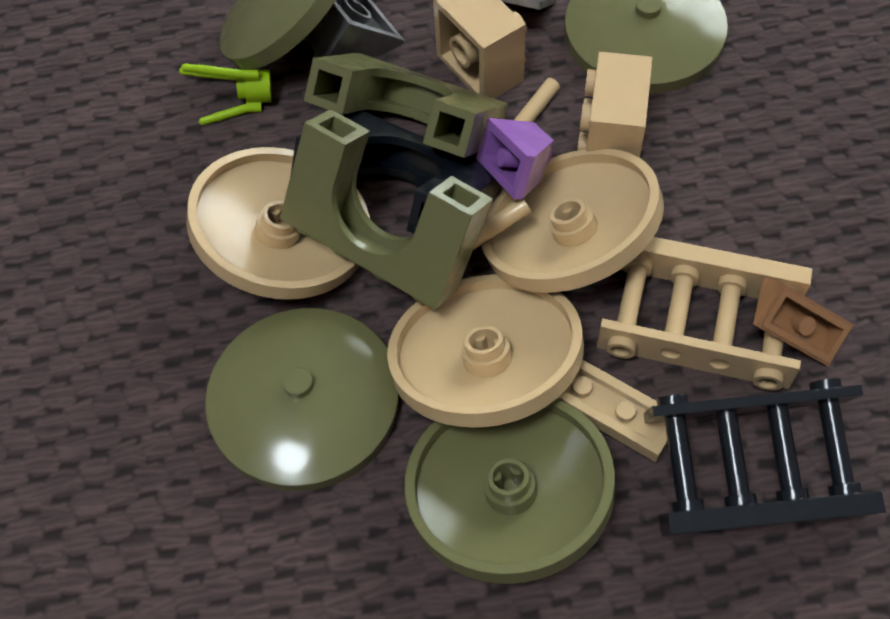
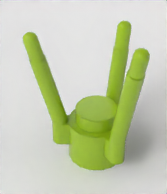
M188 63L182 64L179 69L181 75L236 81L238 99H246V104L201 117L199 119L200 125L219 122L245 113L262 112V103H272L270 69L240 70Z

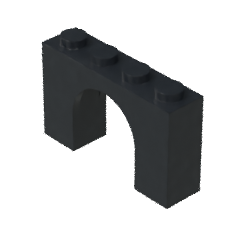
M362 110L342 115L370 130L357 177L363 175H387L419 186L415 191L406 231L415 233L429 192L450 176L493 198V201L498 196L500 184L478 160L469 156L463 158L423 144V136ZM301 135L296 137L291 173Z

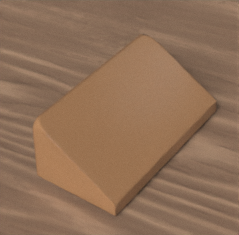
M765 276L761 284L753 324L829 367L854 325L784 283Z

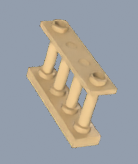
M653 237L647 247L634 260L620 269L627 273L618 319L613 321L602 318L597 348L605 349L610 355L618 358L627 359L637 356L752 381L756 387L764 390L789 389L800 370L801 360L782 357L784 341L765 331L762 352L732 346L739 301L741 296L759 299L761 284L765 276L782 282L805 296L811 285L813 268ZM649 276L670 280L674 284L665 331L636 325L645 279ZM695 286L718 290L721 294L713 342L684 336L692 288Z

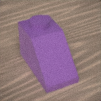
M488 118L476 159L513 199L522 200L541 182L546 165L552 157L554 140L534 122Z

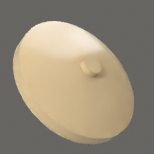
M275 147L250 148L228 154L216 160L198 176L193 184L188 199L186 226L190 242L196 254L215 275L228 284L262 297L287 300L317 296L338 287L351 277L359 265L349 259L340 257L331 248L312 237L301 234L295 227L280 219L290 180L294 150ZM357 190L361 206L370 218L365 201Z
M586 149L558 155L551 158L550 162L546 165L541 182L524 197L532 212L481 246L493 271L503 281L516 288L532 292L550 293L569 291L593 284L628 265L647 247L656 234L664 213V200L657 177L645 161L621 150L603 149L586 152ZM503 189L492 202L485 220L517 199H513Z
M497 274L481 275L461 279L457 291L437 310L419 302L412 305L403 314L392 331L387 348V360L397 392L414 411L426 418L446 425L469 428L490 427L523 419L555 401L570 386L579 372L584 355V340L579 315L573 304L561 292L542 293L526 291L506 283Z

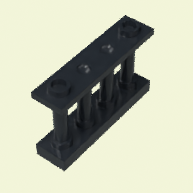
M833 378L810 382V390L697 402H688L687 394L668 395L657 398V406H652L643 413L645 423L665 421L677 500L672 502L673 512L658 515L661 535L667 536L886 513L882 491L862 493L861 483H855L840 403H846L862 396V385L842 387L841 379ZM818 406L833 484L832 486H827L829 496L810 498L808 488H802L789 408ZM767 411L781 491H776L777 502L757 504L756 493L750 494L737 414ZM716 416L729 496L724 497L725 507L705 509L704 499H698L686 419Z

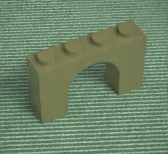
M361 53L313 58L304 97L305 102L327 110L332 109L341 115L361 110H377L428 124L423 144L463 158L479 151L487 119H504L509 104Z
M332 109L306 121L302 130L280 219L295 227L301 234L312 237L331 248L340 257L349 259L372 272L376 278L389 282L411 295L417 302L437 310L457 291L493 198L450 176L429 192L413 237H399L389 234L370 220L363 210L357 194V174L370 130Z

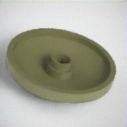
M234 0L220 32V50L226 58L240 69L252 70L266 66L298 45L322 20L335 0Z
M570 0L566 10L564 34L571 56L586 73L588 69L597 70L599 52L653 57L649 94L684 88L709 73L723 52L728 24L725 10L719 0Z
M319 308L283 311L256 322L240 333L227 346L216 362L207 385L205 400L206 417L211 435L226 460L250 480L269 488L284 491H310L329 487L346 480L362 470L378 455L388 441L394 429L400 407V395L392 380L387 360V347L370 328L351 316Z
M556 399L545 408L528 417L498 426L469 428L451 426L434 421L422 434L409 458L405 474L406 505L420 540L435 558L450 569L483 582L496 584L526 583L554 575L566 569L584 556L598 541L607 526L614 505L615 471L613 459L604 437L591 420L570 404Z

